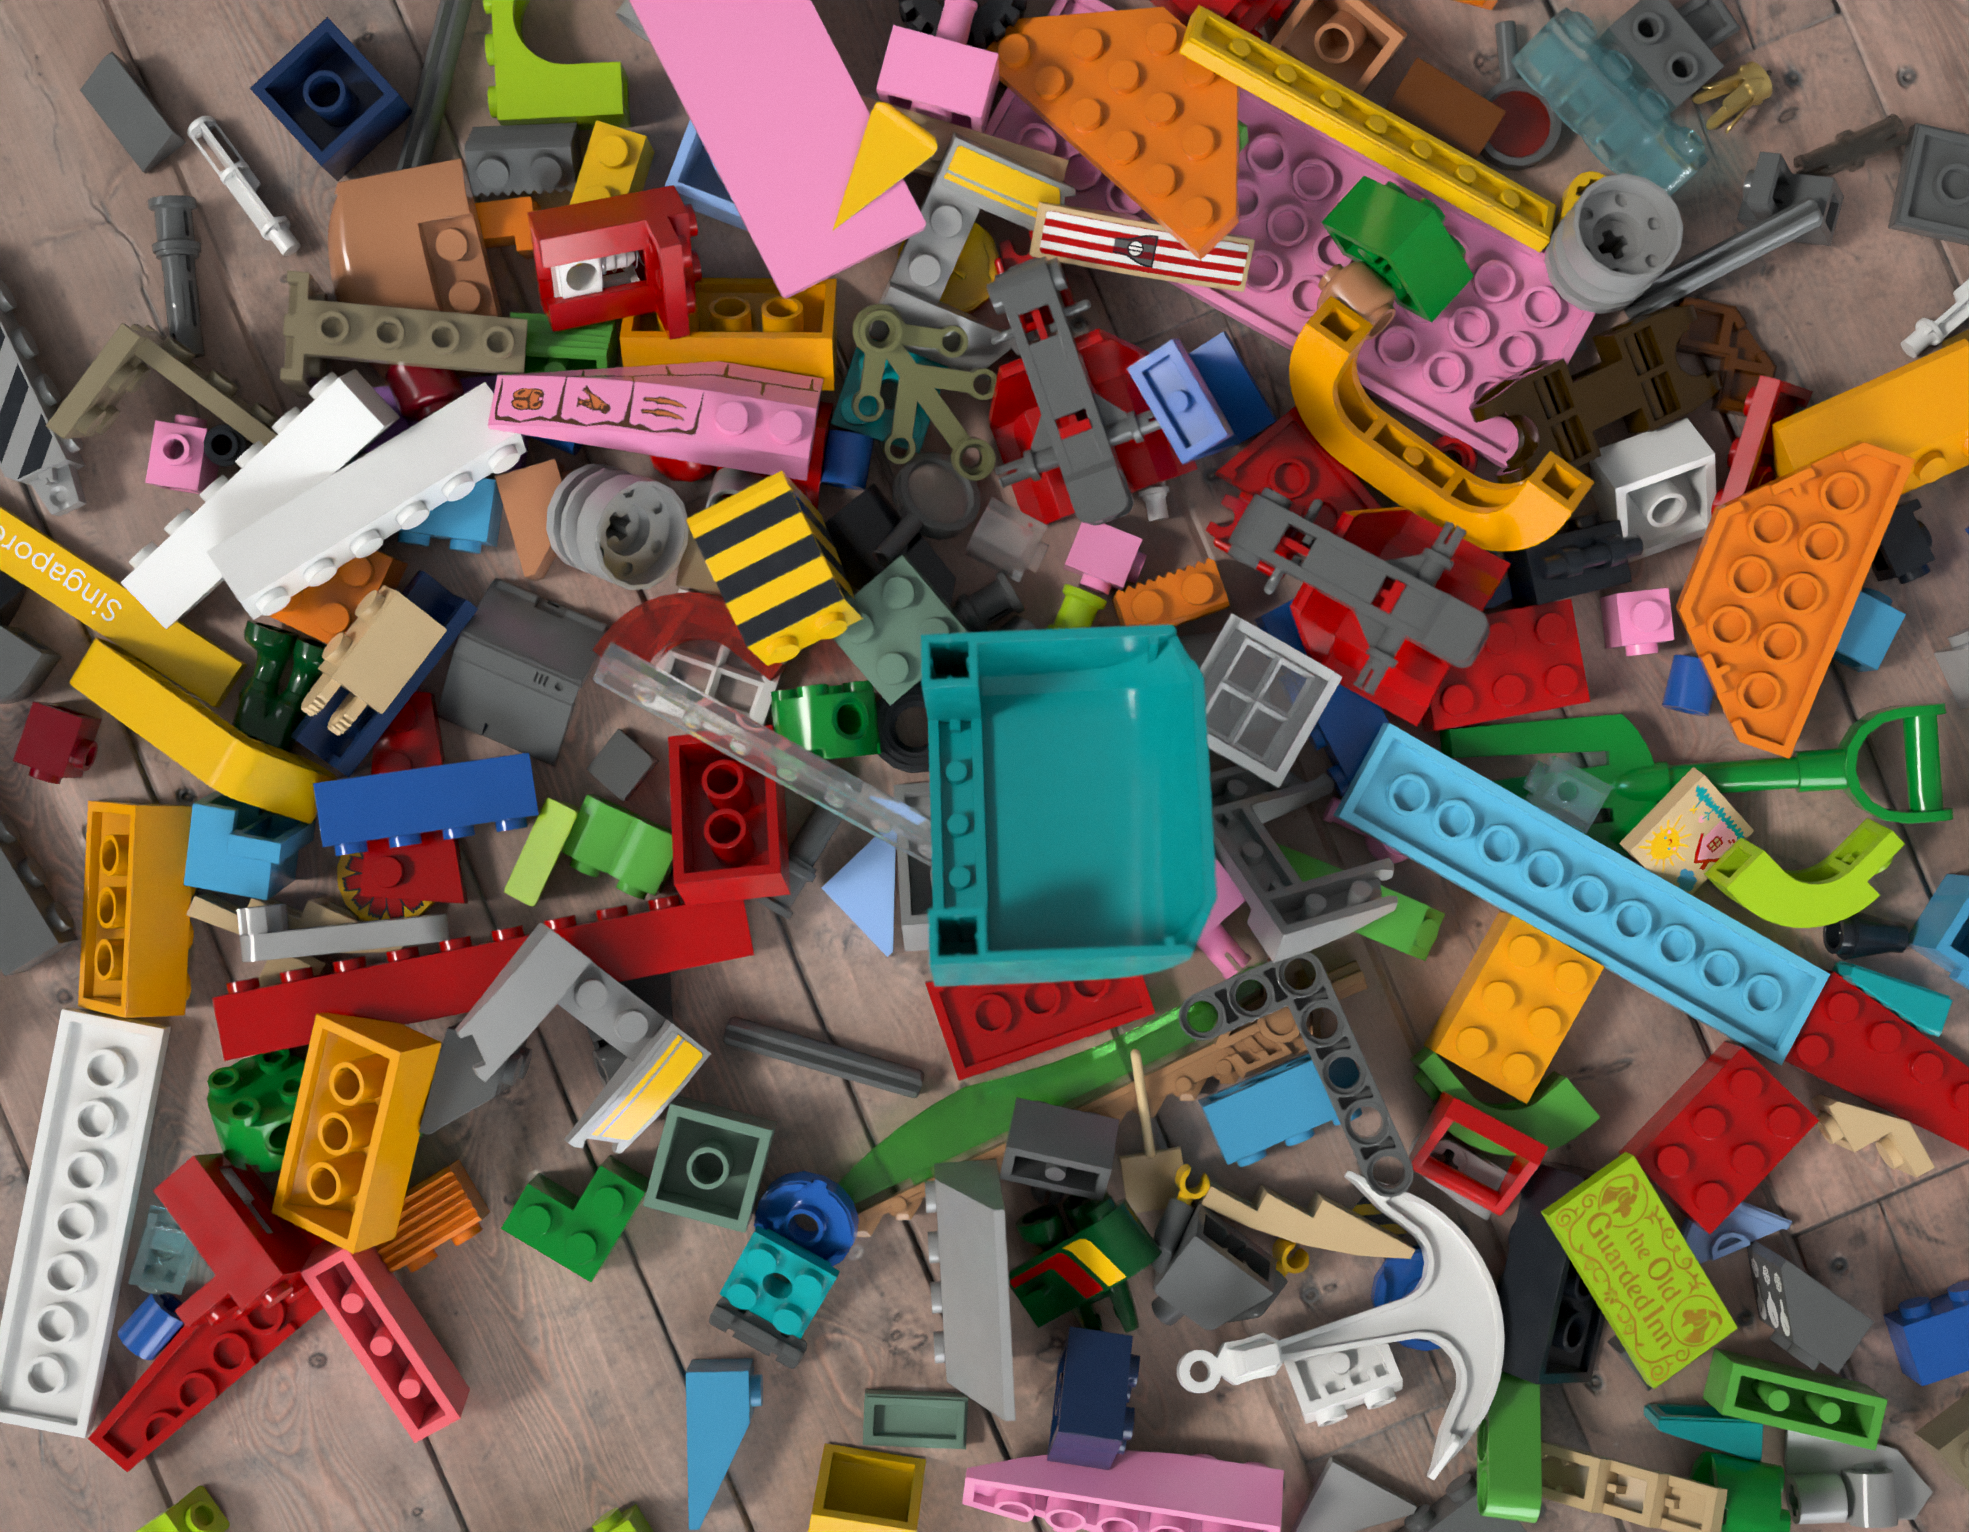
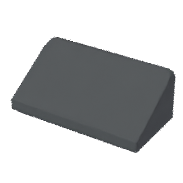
M110 52L102 59L80 89L143 173H148L186 143L129 67L115 53Z

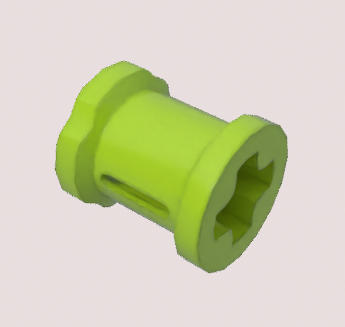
M1065 584L1062 590L1065 598L1054 624H1048L1046 629L1091 628L1098 610H1103L1107 601L1085 590Z

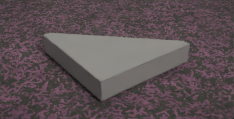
M1330 1457L1290 1532H1356L1412 1515L1416 1511L1417 1506L1412 1500Z

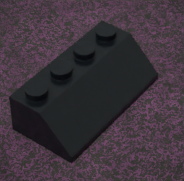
M1541 1161L1539 1167L1520 1191L1521 1200L1517 1218L1508 1236L1510 1248L1507 1262L1497 1284L1505 1334L1502 1371L1534 1384L1591 1382L1605 1316L1541 1212L1597 1171L1548 1161Z

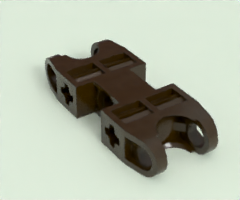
M1694 304L1636 316L1593 336L1592 338L1601 361L1578 373L1570 375L1564 358L1543 360L1501 380L1478 397L1469 406L1474 422L1485 421L1496 416L1505 417L1514 424L1518 431L1519 442L1517 450L1506 461L1507 467L1495 474L1498 483L1510 484L1528 478L1537 469L1549 451H1552L1574 468L1580 467L1602 456L1592 431L1623 417L1629 433L1651 432L1694 411L1720 391L1723 387V382L1718 370L1708 371L1699 375H1690L1682 370L1677 362L1675 353L1677 343L1681 336L1689 330L1687 325L1698 319Z

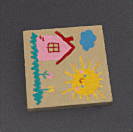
M1693 767L1619 844L1641 867L1692 895L1708 879L1704 874L1741 837L1746 840L1754 830L1709 779Z

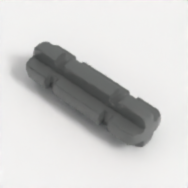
M721 1297L709 1317V1323L725 1333L728 1329L734 1331L732 1337L768 1357L771 1352L777 1355L775 1361L790 1369H794L800 1363L807 1349V1342L805 1340L799 1339L794 1335L787 1337L781 1334L782 1332L778 1331L772 1323L748 1310L743 1313L725 1297Z

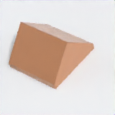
M1301 0L1270 45L1362 96L1394 58L1407 33L1367 0Z

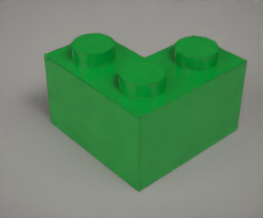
M1363 176L1322 221V224L1344 256L1355 262L1364 261L1391 285L1395 292V302L1397 305L1431 323L1474 277L1463 258L1466 254L1465 248L1455 237L1447 232L1442 224L1446 220L1443 212L1426 198H1421L1420 201L1408 197L1399 186L1390 181L1383 185Z
M611 1155L599 1166L581 1197L538 1173L526 1185L501 1229L587 1281L592 1282L602 1269L646 1196L650 1179Z

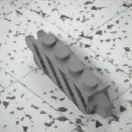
M0 279V468L5 477L31 485L49 512L55 516H62L87 504L77 472L78 469L85 466L79 450L83 449V443L81 438L63 439L46 427V424L58 410L57 403L61 401V397L52 379L47 374L41 373L34 356L39 354L38 347L28 330L23 326H19L12 312V309L17 307L15 298L8 286Z

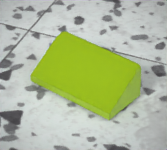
M549 797L545 799L504 888V893L529 906H536L577 818L579 807Z

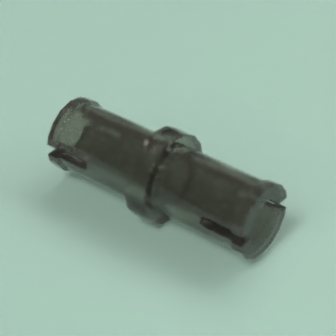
M1890 114L1885 119L1855 132L1850 129L1844 130L1835 136V141L1803 155L1795 156L1793 159L1794 167L1803 166L1804 168L1796 171V174L1830 177L1844 170L1849 172L1859 170L1864 167L1866 160L1896 147L1904 146L1907 143V134L1903 133L1897 136L1896 133L1905 130V127L1896 114Z

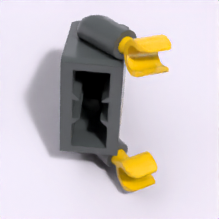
M1189 1164L1180 1166L1175 1175V1183L1180 1192L1176 1199L1170 1198L1154 1233V1240L1162 1251L1160 1256L1151 1263L1156 1271L1153 1289L1158 1295L1152 1302V1310L1155 1316L1162 1323L1171 1326L1186 1315L1205 1330H1214L1226 1322L1231 1323L1259 1318L1266 1312L1288 1283L1285 1278L1288 1273H1301L1308 1267V1253L1300 1248L1292 1258L1287 1259V1255L1294 1249L1296 1243L1278 1238L1273 1244V1256H1271L1201 1203L1193 1209L1191 1207L1193 1199H1200L1207 1194L1210 1188V1180L1204 1172L1196 1187L1186 1188L1185 1180L1191 1172V1166Z

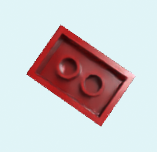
M1565 599L1485 614L1490 626V634L1474 663L1467 668L1451 665L1421 721L1424 732L1438 731L1590 702L1572 600Z
M773 725L668 736L674 886L686 906L790 895L783 764L778 765Z
M1724 1041L1618 1153L1622 1155L1624 1152L1634 1155L1650 1183L1686 1218L1703 1231L1711 1234L1820 1120L1743 1047Z

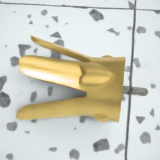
M1750 61L1738 67L1735 74L1703 85L1702 88L1705 90L1693 96L1692 101L1694 103L1701 104L1731 93L1723 100V106L1707 120L1706 128L1708 130L1717 128L1743 109L1725 130L1726 134H1728L1751 106L1760 105L1764 99L1772 95V83L1769 78L1772 71L1768 70L1766 72L1759 64Z

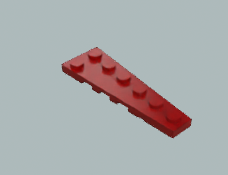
M1826 970L1830 976L1784 1061L1969 1151V1067L1856 986L1844 980L1835 971Z
M295 1225L312 1248L325 1241V1239ZM310 1289L291 1303H287L284 1299L268 1309L260 1305L237 1321L233 1317H229L213 1327L210 1323L189 1328L184 1325L90 1435L88 1440L122 1469L129 1472L322 1310L323 1306Z

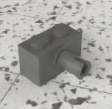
M1016 1097L999 1179L1032 1186L1031 1193L1034 1199L1041 1204L1044 1202L1046 1191L1051 1192L1048 1205L1058 1204L1063 1199L1065 1193L1103 1201L1113 1166L1119 1119L1101 1116L1094 1112H1083L1050 1105L1044 1101H1032Z

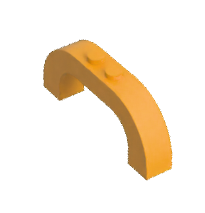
M1330 296L1304 325L1293 346L1289 365V380L1295 405L1306 427L1320 445L1337 461L1401 507L1411 510L1442 528L1446 521L1453 523L1455 529L1457 526L1461 527L1467 532L1463 539L1484 550L1516 551L1538 545L1554 535L1579 505L1594 484V481L1552 451H1549L1537 469L1528 478L1516 483H1493L1481 479L1464 469L1384 412L1369 398L1359 380L1357 358L1362 345L1374 325L1333 296Z

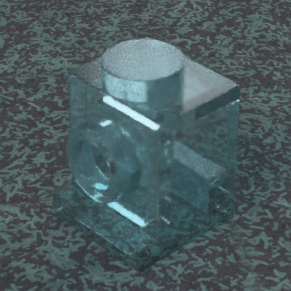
M150 1205L131 1264L128 1284L136 1285L141 1290L150 1294L162 1295L169 1292L181 1295L196 1248L166 1208Z

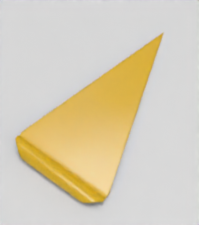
M876 103L871 111L832 231L932 157L938 150L934 135L889 103Z

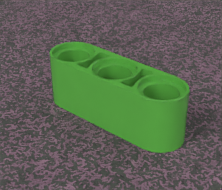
M1502 1371L1490 1408L1477 1427L1478 1512L1480 1516L1535 1523L1539 1517L1542 1502L1540 1384H1534Z

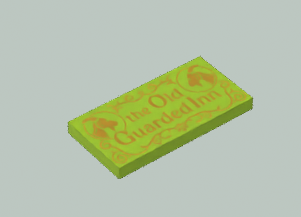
M1624 1152L1541 1212L1642 1378L1652 1388H1657L1738 1329L1634 1155Z

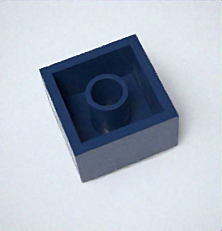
M328 17L250 87L251 91L319 165L337 181L344 177L411 115L412 111L395 89Z
M1069 1327L1058 1358L1047 1461L1109 1470L1116 1454L1124 1455L1126 1442L1132 1438L1135 1420V1407L1126 1406V1403L1130 1401L1132 1387L1136 1388L1140 1368V1355L1131 1354L1133 1336Z

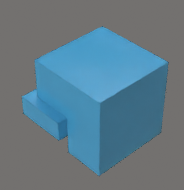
M214 791L193 803L184 885L268 900L295 881L299 850L314 840L316 821L314 820L312 824H308L277 813L267 811L262 813V808L232 799L218 791Z
M1946 874L1909 932L1907 946L1951 973L1949 978L1968 990L1969 876Z

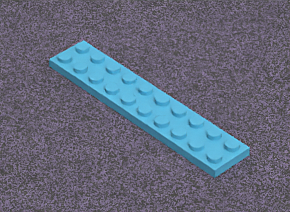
M1383 723L1333 815L1502 911L1527 922L1601 964L1605 969L1758 1055L1779 1065L1783 1064L1830 976L1828 972L1390 723Z

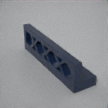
M418 570L401 594L446 628L447 631L385 712L380 714L366 706L348 730L337 736L327 726L332 714L350 693L340 686L317 715L309 716L307 714L290 735L348 778L478 610L467 599L452 594L424 571Z

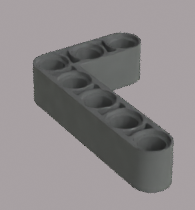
M1307 951L1275 963L1271 960L1197 992L1184 1000L1178 1015L1180 1027L1186 1035L1201 1041L1213 1039L1288 1006L1366 1182L1372 1191L1380 1196L1389 1198L1400 1196L1408 1190L1414 1176L1412 1163L1326 971L1315 955ZM1298 958L1311 962L1316 972L1313 984L1302 990L1289 986L1284 975L1288 963ZM1250 979L1262 983L1267 992V1000L1264 1006L1253 1011L1243 1008L1238 1003L1236 997L1240 984ZM1198 1001H1207L1217 1009L1218 1022L1209 1031H1199L1189 1021V1010ZM1320 1007L1333 1011L1338 1021L1335 1032L1325 1038H1318L1312 1035L1306 1025L1310 1012ZM1349 1057L1356 1061L1359 1066V1077L1355 1083L1342 1087L1337 1086L1331 1081L1328 1071L1329 1066L1335 1059ZM1365 1106L1373 1107L1381 1115L1379 1129L1374 1134L1368 1136L1356 1133L1350 1123L1353 1113L1360 1107ZM1387 1156L1395 1157L1403 1164L1402 1177L1395 1184L1391 1185L1381 1184L1373 1176V1168L1376 1162Z

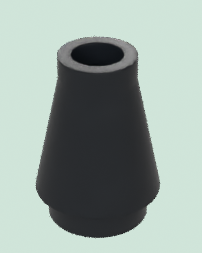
M1858 912L1847 919L1824 926L1823 941L1829 953L1837 954L1840 959L1848 960L1885 953H1902L1907 948L1909 933L1907 926L1903 922H1892Z

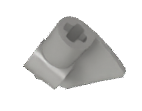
M1785 1429L1786 1501L1788 1511L1795 1525L1849 1522L1852 1526L1862 1528L1895 1527L1898 1525V1520L1915 1519L1932 1494V1490L1896 1448L1877 1444L1876 1451Z

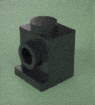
M1918 498L1899 503L1895 507L1871 564L1878 582L1898 578L1900 584H1905L1931 572L1927 563L1935 560L1930 549L1932 547V538L1924 523L1916 520L1913 514L1914 511L1922 508Z

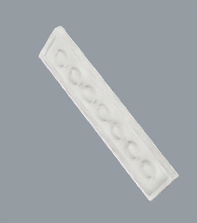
M72 1007L61 1010L0 1325V1422L86 1438L93 1432L171 1026Z

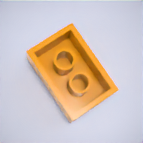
M1499 911L1425 1041L1424 1046L1527 1104L1604 966L1516 916Z

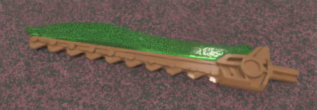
M1267 955L1266 962H1269L1271 959ZM1299 958L1289 962L1285 968V980L1294 989H1306L1315 980V977L1308 979ZM1356 960L1326 972L1338 1000L1368 989L1364 974ZM1249 964L1234 976L1255 968V966ZM1246 980L1237 989V1001L1254 993L1255 988L1260 989L1258 995L1241 1004L1246 1010H1258L1264 1006L1267 1000L1266 988L1257 980ZM1198 1001L1190 1008L1188 1017L1195 1029L1209 1031L1216 1022L1218 1012L1213 1004L1207 1001ZM1182 1004L1100 1045L1013 1075L964 1086L932 1104L898 1127L870 1150L837 1183L842 1186L855 1204L910 1177L913 1185L861 1210H857L859 1218L857 1237H871L883 1214L888 1212L896 1217V1220H911L925 1197V1181H935V1174L933 1175L930 1169L934 1166V1163H941L1008 1131L1016 1097L1032 1101H1044L1050 1105L1060 1106L1133 1071L1130 1056L1133 1049H1138L1141 1052L1142 1065L1144 1066L1196 1041V1039L1186 1035L1180 1027L1178 1015ZM1284 1007L1213 1038L1212 1042L1145 1073L1144 1079L1150 1118L1155 1117L1166 1096L1170 1093L1179 1097V1101H1195L1208 1077L1214 1076L1220 1080V1084H1235L1239 1076L1242 1079L1308 1052L1289 1007ZM1323 1007L1311 1011L1306 1021L1309 1032L1318 1038H1321L1320 1020L1324 1017ZM1134 1079L1072 1109L1094 1112L1101 1116L1119 1119L1120 1125L1126 1112L1132 1110L1134 1113L1139 1114ZM1006 1140L963 1161L996 1159L998 1173H1000Z

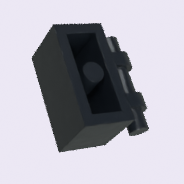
M1598 513L1567 519L1568 529L1557 531L1538 545L1516 551H1503L1505 561L1511 564L1507 572L1514 606L1541 605L1632 582L1628 558L1643 553L1642 539L1637 534L1623 537L1620 520L1599 522Z

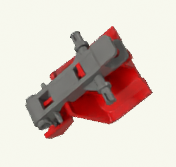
M1032 230L1029 231V236H1030L1031 241H1032V237H1033V231H1032ZM1008 239L1001 242L1002 258L998 257L994 261L998 275L995 276L994 282L987 284V290L997 315L1006 312L1011 328L994 334L991 337V342L994 345H998L1015 338L1021 358L999 366L988 423L1004 465L995 467L996 475L1001 477L1007 474V476L999 478L998 481L1002 488H1006L1009 485L1012 486L1027 532L1065 519V517L1076 514L1077 518L1086 524L1096 526L1107 523L1131 512L1134 505L1131 493L1198 470L1195 460L1182 464L1127 369L1149 355L1150 352L1100 328L1074 338L1068 317L1090 309L1091 302L1089 300H1082L1075 303L1063 262H1060L1057 257L1047 260L1046 256L1037 258L1029 255V253L1023 256L1017 255L1011 240ZM1037 329L1041 341L1031 344V341L1037 339L1035 331H1033Z
M1264 487L1261 495L1255 494L1253 496L1244 491L1239 494V498L1225 494L1221 504L1229 511H1233L1235 518L1233 523L1227 527H1221L1210 521L1205 531L1215 538L1213 541L1214 546L1231 558L1270 577L1264 587L1266 594H1272L1286 574L1302 581L1303 584L1293 599L1290 608L1306 655L1342 676L1339 684L1418 727L1451 665L1459 668L1471 666L1490 634V626L1482 611L1489 599L1491 600L1511 564L1463 539L1467 532L1461 527L1457 526L1455 529L1453 523L1446 521L1442 528L1405 507L1343 511L1332 533L1313 524L1323 506L1321 499H1315L1304 518L1289 511L1293 504L1292 501ZM1314 539L1316 540V541L1314 542V544H1313L1311 550H1310L1309 548L1303 546V543H1306V544H1308V545H1311V543L1313 542V540H1314Z

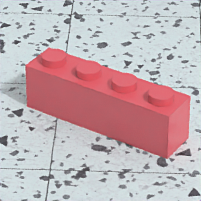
M327 1240L314 1246L300 1274L413 1441L416 1443L460 1419L470 1388L395 1275L388 1270L387 1264L383 1262L382 1256L377 1252L376 1247L374 1246L353 1254Z

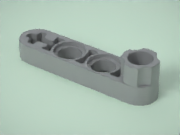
M286 903L237 909L242 962L417 945L450 940L447 913L289 929Z

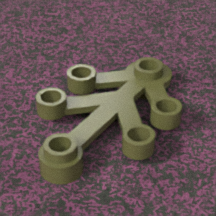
M872 304L863 308L855 317L852 326L854 342L865 353L860 390L854 394L851 400V409L854 415L864 422H873L882 416L885 404L879 394L887 360L899 376L891 433L884 438L882 443V450L886 458L896 464H905L914 457L916 445L912 436L918 402L952 448L951 463L954 470L965 479L972 481L987 477L995 466L996 459L993 448L986 441L978 437H970L935 388L966 392L976 399L988 400L993 397L997 375L983 367H978L971 371L916 364L903 346L936 348L940 354L949 358H956L967 350L969 341L966 332L955 325H946L937 329L905 324L899 312L885 304ZM882 320L887 326V334L882 340L875 341L869 335V328L873 322ZM950 331H955L960 337V344L954 351H947L942 343L943 337ZM981 374H987L991 381L990 388L985 393L979 394L974 389V380ZM865 396H873L877 402L876 410L870 415H863L859 410V402ZM897 438H904L908 443L907 452L903 456L894 457L890 452L891 443ZM969 448H976L980 454L978 463L971 467L965 466L962 460L964 452Z

